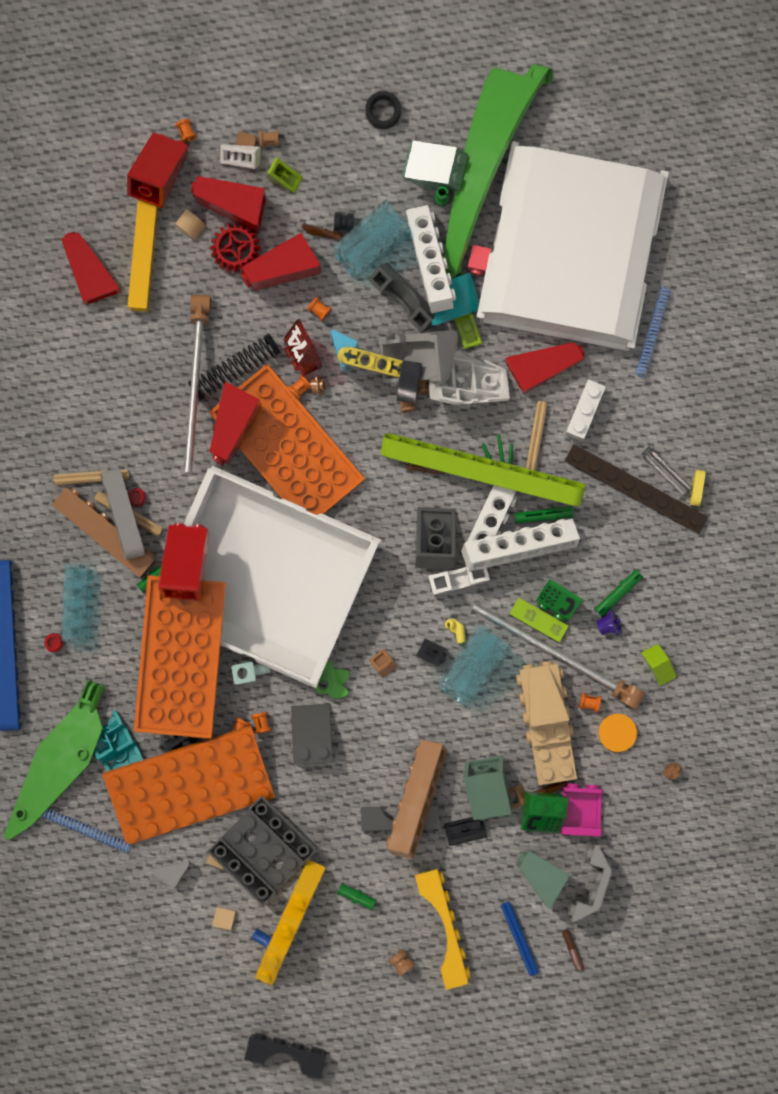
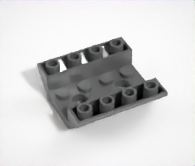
M261 795L248 811L207 852L263 907L317 849ZM247 831H253L255 833L254 841H246L244 834ZM280 858L283 862L282 868H273V859Z

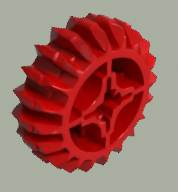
M235 222L234 228H231L228 223L227 230L220 227L221 234L218 232L214 233L218 239H211V242L215 244L210 246V250L214 251L211 253V257L216 258L214 260L215 264L221 263L219 266L221 270L227 266V273L231 271V268H233L234 274H237V268H240L243 273L242 267L255 260L253 257H260V254L255 252L261 250V246L258 245L260 239H255L257 233H251L252 229L250 227L245 230V225L241 224L240 228H238V224ZM234 234L242 235L249 241H239L235 238ZM229 236V244L220 250L222 242ZM233 240L238 247V256L233 249ZM251 247L248 256L242 260V252ZM222 255H232L236 258L237 262L228 261Z

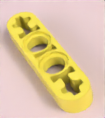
M343 347L338 352V359L343 364L393 377H400L401 371L390 368L391 365L401 368L402 360L353 347ZM348 353L350 355H355L356 357L355 359L347 358L344 356V354ZM364 354L369 358L366 365L361 363V357ZM380 359H383L386 363L385 368L382 370L378 368V361Z

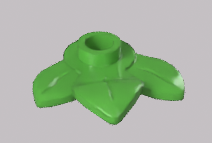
M329 661L325 665L317 688L314 689L319 694H328L332 698L345 697L348 695V691L343 685L348 680L350 672L345 669H334L332 661ZM322 681L327 683V687L324 689L320 687V682Z

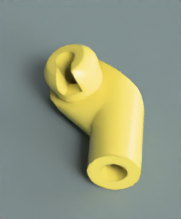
M448 619L445 622V627L456 634L457 644L466 643L464 625L455 619Z

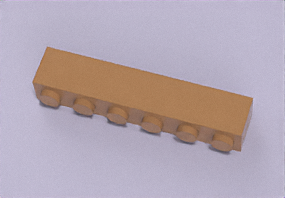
M66 487L51 505L142 579L156 562L153 559L155 555L146 548L144 550L145 556L125 560L116 527L109 523L111 519L103 512L98 514L94 510L96 506L89 500L86 502L81 500V494L74 488L69 490Z
M421 740L420 745L416 748V758L410 766V777L404 785L405 793L403 799L398 804L399 812L397 818L393 820V831L386 843L387 850L392 855L412 860L415 858L448 752L443 744Z

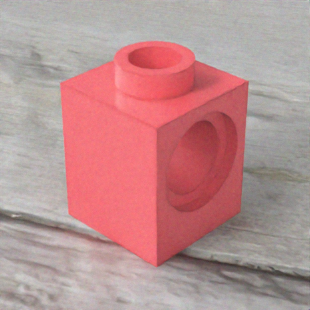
M473 245L467 271H471V274L475 276L485 274L491 249Z

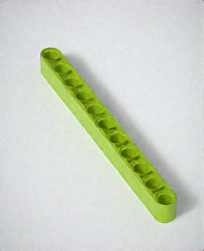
M387 433L383 435L380 454L385 457L573 506H580L582 504L585 485L581 482L396 434Z

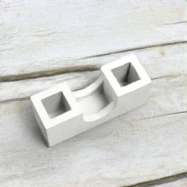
M588 379L565 433L566 436L583 442L606 386Z
M467 566L428 577L433 596L489 582L490 580L487 568L468 572Z

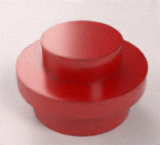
M133 488L128 492L131 506L140 507L145 503L146 494L142 489Z
M52 633L45 638L44 645L49 652L56 653L63 648L64 641L59 634Z

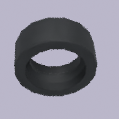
M378 91L372 94L365 105L368 122L378 129L393 127L401 116V104L398 98L388 91ZM379 100H388L394 106L393 116L386 121L376 119L372 113L373 105Z

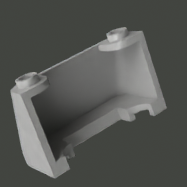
M458 330L411 332L379 337L380 355L402 361L422 363L419 380L434 381L435 385L446 384V380L450 379L458 342ZM381 359L382 369H384L386 366V363L383 359ZM391 365L390 369L401 371L399 366ZM382 374L383 383L391 382V386L399 385L400 377Z

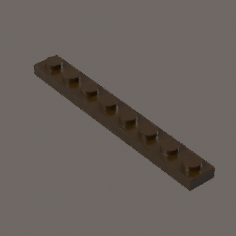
M573 444L565 459V462L697 534H700L708 519V516L575 444Z

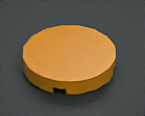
M616 713L603 719L599 726L598 736L605 748L614 752H622L633 746L637 737V729L631 718L624 714Z

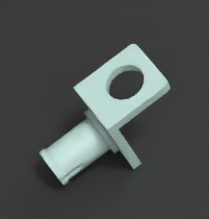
M242 661L241 664L231 666L234 684L256 681L255 675L270 673V668L259 663L253 664L252 661ZM240 668H242L244 679H240L237 675Z

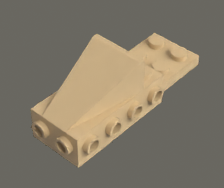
M553 661L542 662L540 667H534V664L522 666L523 669L519 670V674L516 675L517 685L521 686L522 689L519 698L521 705L525 706V713H522L524 724H528L529 732H526V739L528 744L531 743L538 785L577 779L571 746V736H574L572 725H568L570 710L569 706H565L564 698H567L566 688L561 685V679H564L562 667L558 668V664H553Z

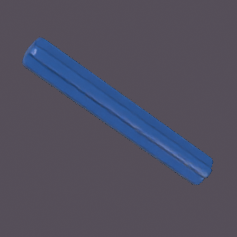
M505 902L501 904V909L530 976H534L539 973L538 967L511 903Z

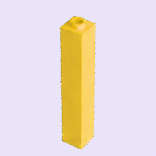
M138 200L128 309L130 311L149 312L159 207Z

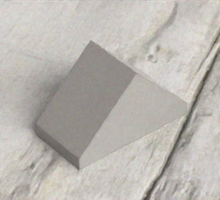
M190 861L154 868L150 872L172 888H176L191 863Z

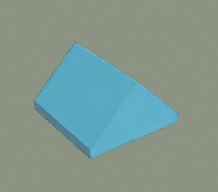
M335 330L330 331L337 356L339 350L343 347L359 349L358 341ZM348 353L344 354V356L347 358L354 359L355 355H350ZM340 362L343 373H346L350 365Z

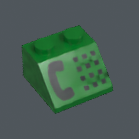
M549 579L536 602H538L537 606L546 612L548 609L555 613V618L564 622V620H570L583 599L552 579Z
M525 791L520 830L559 833L566 819L568 798L563 794Z

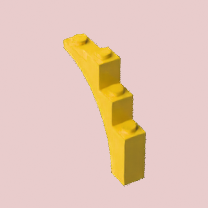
M308 859L256 973L255 978L261 982L273 986L326 867Z

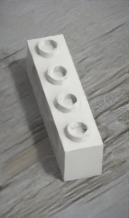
M496 485L493 486L468 540H477L480 535L497 536L501 534V531L498 529L501 523L506 524L510 515L507 513L509 506L514 507L518 498L515 496V490ZM502 501L505 507L502 510H497L494 507V503ZM494 518L497 524L494 527H488L486 520Z

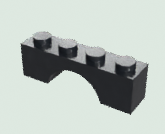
M257 1032L254 1035H250L244 1060L263 1065L272 1055L284 1053L295 1058L300 1066L301 1074L321 1078L327 1054L323 1052L322 1048L312 1046V1049L304 1048V1044L299 1042H293L291 1045L285 1043V1039L274 1037L271 1040L267 1039L265 1034Z

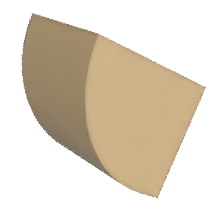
M187 209L175 223L177 229L194 241L206 227L197 216Z

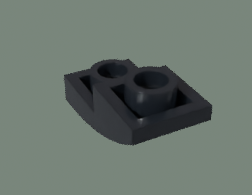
M403 360L397 401L416 404L422 363Z

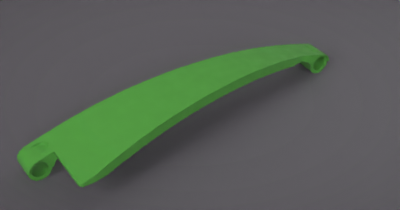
M533 64L525 76L492 68L487 76L464 152L468 154L463 180L460 190H455L451 208L443 257L446 258L448 269H445L446 274L450 273L451 279L463 275L461 271L462 259L466 253L477 218L493 178L541 85H548L553 78L552 68Z

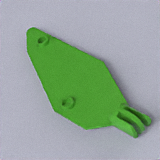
M88 679L77 705L38 746L5 830L4 837L10 840L31 827L89 766L103 730L97 707L105 685H99V683Z

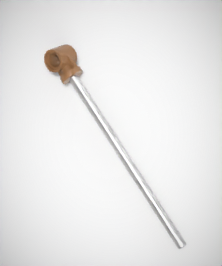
M191 295L190 311L193 315L190 316V322L195 325L184 468V474L186 475L192 474L203 326L209 324V317L206 314L211 313V295Z
M474 604L472 610L614 690L611 696L616 698L618 695L622 697L620 699L622 703L635 710L638 709L646 695L642 690L631 684L628 687L624 686L625 681L621 679L618 684L480 605Z

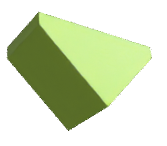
M278 157L275 158L267 173L269 181L295 193L303 176Z
M659 644L641 652L659 686L677 677L670 659Z

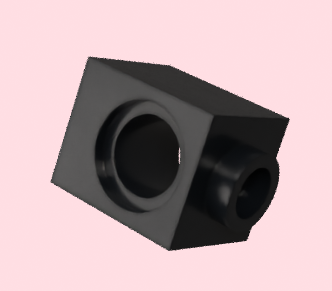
M424 638L416 657L437 666L438 663L443 664L447 654L444 653V647ZM430 648H435L438 651V656L434 659L427 656V651Z

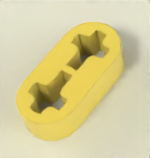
M695 470L690 497V505L699 507L701 504L705 471Z

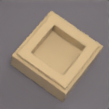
M216 907L212 926L232 930L236 911Z

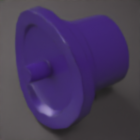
M612 609L609 610V615L597 620V626L601 635L608 633L622 634L621 621L617 619Z

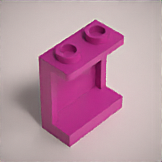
M567 784V787H563V795L568 798L566 819L561 827V834L601 836L603 789H598V785H587V788H579V784Z

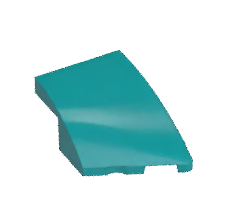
M471 273L451 279L452 284L449 287L454 289L456 300L453 301L454 308L435 312L432 326L478 310L480 302Z
M117 710L113 711L111 719L106 725H103L102 733L94 751L97 760L104 764L106 771L145 759ZM113 760L112 765L109 766L108 762Z

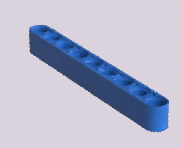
M0 560V731L21 729V724H19L20 705H18L19 686H17L16 682L18 681V667L15 664V661H17V648L14 646V642H16V629L13 628L15 611L12 610L14 593L11 591V585H13L12 571L10 572L11 560Z

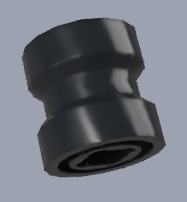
M335 212L334 231L346 230L347 232H353L354 213L345 215L341 212Z

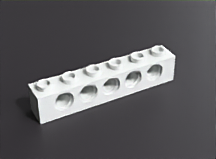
M428 205L407 209L408 226L430 311L435 313L453 309V301L456 300L454 289L449 287L452 281L450 273L446 274L445 269H448L446 258L441 256L444 253L442 243L437 241V238H440L437 227L433 226V223H436L434 212L429 211Z
M560 519L551 524L542 523L533 528L524 527L520 531H506L502 535H488L484 539L479 540L471 539L464 543L461 552L468 572L575 548L580 537L573 519Z

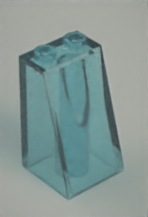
M384 200L334 246L335 253L333 255L340 263L343 261L347 267L345 269L351 277L355 275L359 279L410 237V227L391 204Z
M479 624L439 679L438 683L441 684L439 688L447 694L451 691L456 695L454 699L462 705L465 703L469 705L511 646Z

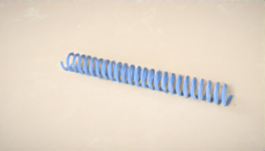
M664 285L661 286V293H659L660 296L658 297L659 300H657V307H655L654 314L652 315L653 318L650 322L651 325H649L650 328L648 329V336H646V343H644V350H642L640 361L637 365L639 367L636 369L637 371L635 372L637 376H640L638 373L646 374V372L639 371L638 369L647 371L646 368H641L640 366L649 367L648 365L642 364L641 362H645L647 364H649L650 362L644 361L642 359L651 360L650 358L643 356H652L651 354L645 353L644 351L653 353V351L646 350L645 348L654 349V347L647 346L646 344H650L652 346L655 345L654 343H649L648 341L656 342V340L649 339L648 337H653L656 339V336L650 335L649 333L658 335V333L652 332L650 330L659 331V329L652 328L651 326L660 328L659 325H654L653 323L662 324L661 322L655 321L653 319H658L662 321L663 319L655 317V315L664 317L663 315L656 313H665L664 311L658 310L656 308L666 310V308L658 306H667L666 304L660 303L659 301L668 303L667 300L660 299H669V297L662 296L661 294H666L667 296H670L669 293L663 292V290L671 292V290L664 289Z
M49 809L47 815V810L42 815L44 816V818H47L48 820L51 819V821H54L55 823L58 822V824H61L62 826L65 825V827H69V829H76V832L79 831L80 834L83 832V835L86 834L87 837L90 835V838L93 837L94 840L97 838V841L100 840L101 843L104 842V844H108V846H115V849H122V852L125 851L126 853H128L130 850V848L128 849L129 843H127L126 847L124 848L126 841H124L123 845L121 846L122 839H120L118 845L117 842L119 838H117L116 842L113 844L115 836H113L111 842L110 839L112 835H110L109 839L106 841L108 833H106L105 838L103 839L105 832H102V835L99 838L101 830H99L98 835L96 836L97 828L95 829L93 835L92 832L94 827H92L91 832L88 834L90 825L88 826L86 832L85 829L87 824H85L83 830H81L83 822L81 823L80 828H78L80 821H78L77 825L74 827L76 819L74 820L72 825L71 822L73 818H71L70 822L67 824L69 816L66 818L65 822V815L63 816V819L60 821L62 813L59 815L58 819V812L53 818L55 810H53L52 815L50 817L49 815L51 809Z

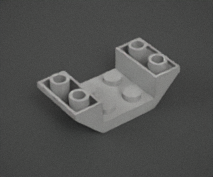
M594 844L591 847H587L584 858L587 859V863L601 869L596 871L593 880L596 882L594 890L591 889L588 895L590 904L577 900L569 904L567 914L570 915L569 919L574 922L601 908L612 873L600 847Z

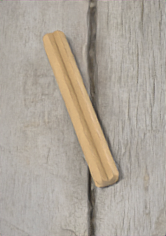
M544 401L537 402L526 463L527 469L535 471L547 409V402Z
M121 470L123 480H129V470ZM104 471L55 474L53 478L54 484L102 482L100 473Z
M99 491L94 498L95 501L110 509L106 495ZM133 511L138 526L157 537L161 535L163 531L161 526Z

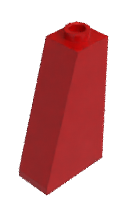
M70 232L64 238H61L85 305L121 293L116 282L79 232Z
M575 342L509 356L505 358V363L520 390L525 394L581 363L585 353L580 345L577 346Z

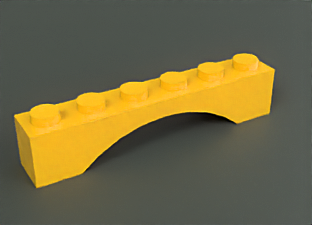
M437 869L415 874L420 895L435 907L445 926L447 950L440 969L445 988L448 990L469 984L467 980L471 978L469 968H464L462 961L466 959L464 950L459 948L457 943L458 940H461L458 928L454 929L452 925L455 917L453 910H448L447 903L450 902L447 891H443L441 885L445 883L443 874L438 872Z

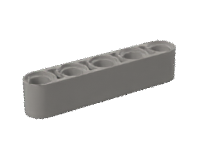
M120 468L101 472L102 483L125 560L145 556Z

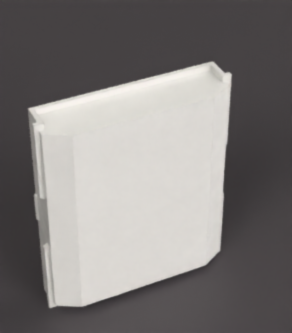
M512 141L499 203L502 207L500 222L497 224L493 244L494 252L489 253L477 318H480V322L629 351L630 348L634 349L647 286L644 282L652 237L657 234L668 171L661 170L660 173L646 168L538 147L519 146V142Z
M212 466L211 469L208 468L184 524L190 527L199 524L208 528L209 541L204 580L226 582L221 646L241 655L246 654L255 658V662L313 688H317L321 674L375 551L380 545L381 539L322 513L318 515L306 511L304 507L288 500L274 497L273 492Z

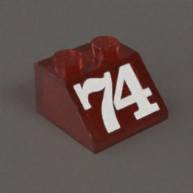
M296 320L284 338L286 344L284 350L288 358L292 356L293 361L291 363L295 371H300L302 377L323 367L301 320Z

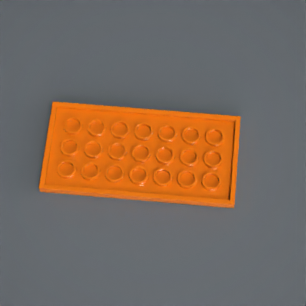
M268 364L238 387L260 399L262 404L239 449L281 499L304 507L306 511L312 514H325L365 480L362 474ZM219 404L209 411V414L215 421Z
M148 575L134 732L211 739L213 735L226 582L204 580L202 601L162 597L158 589L160 576Z
M251 725L102 773L126 844L129 843V845L251 806L261 795L266 800L275 798Z

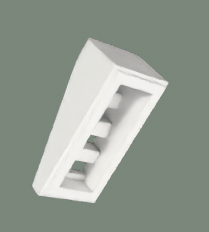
M221 144L220 164L256 169L260 165L261 148ZM227 151H230V159H227ZM235 152H238L237 159H235Z

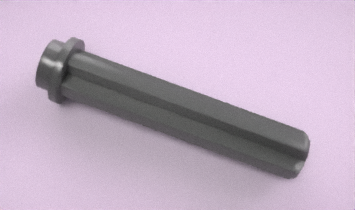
M648 446L641 453L644 456L643 459L646 458L683 495H686L691 490V486L653 450L654 447Z

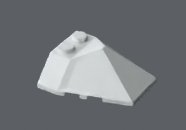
M456 347L450 379L446 380V384L435 385L434 381L428 380L430 399L455 405L508 401L510 396L507 370L487 360L482 362L473 358L474 354L469 352L468 354L462 353Z

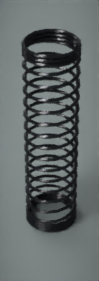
M269 333L263 337L266 345L261 339H258L260 347L256 342H253L256 352L250 345H248L250 354L243 348L246 359L239 351L237 354L240 361L233 354L234 363L227 358L230 368L232 369V364L239 375L243 377L241 370L237 369L238 362L245 373L248 374L241 359L242 357L253 371L252 365L247 362V355L258 368L259 366L251 350L264 365L260 355H257L258 348L265 359L269 361L262 344L272 358H274L273 353L276 356L281 354ZM222 361L224 370L219 364L216 365L220 375L222 376V371L230 383H232V380L228 373H225L227 369L235 380H238L234 371L232 372L224 361ZM211 367L214 377L206 370L210 382L212 378L219 389L222 390L220 383L216 382L217 377L215 373L223 384L226 382L224 378L222 379L213 367ZM201 374L204 384L206 385L207 382L212 390L217 393L215 386H212L207 378ZM199 379V387L201 388L202 385L209 396H211L210 390H207ZM198 388V401L201 402L206 399V396Z

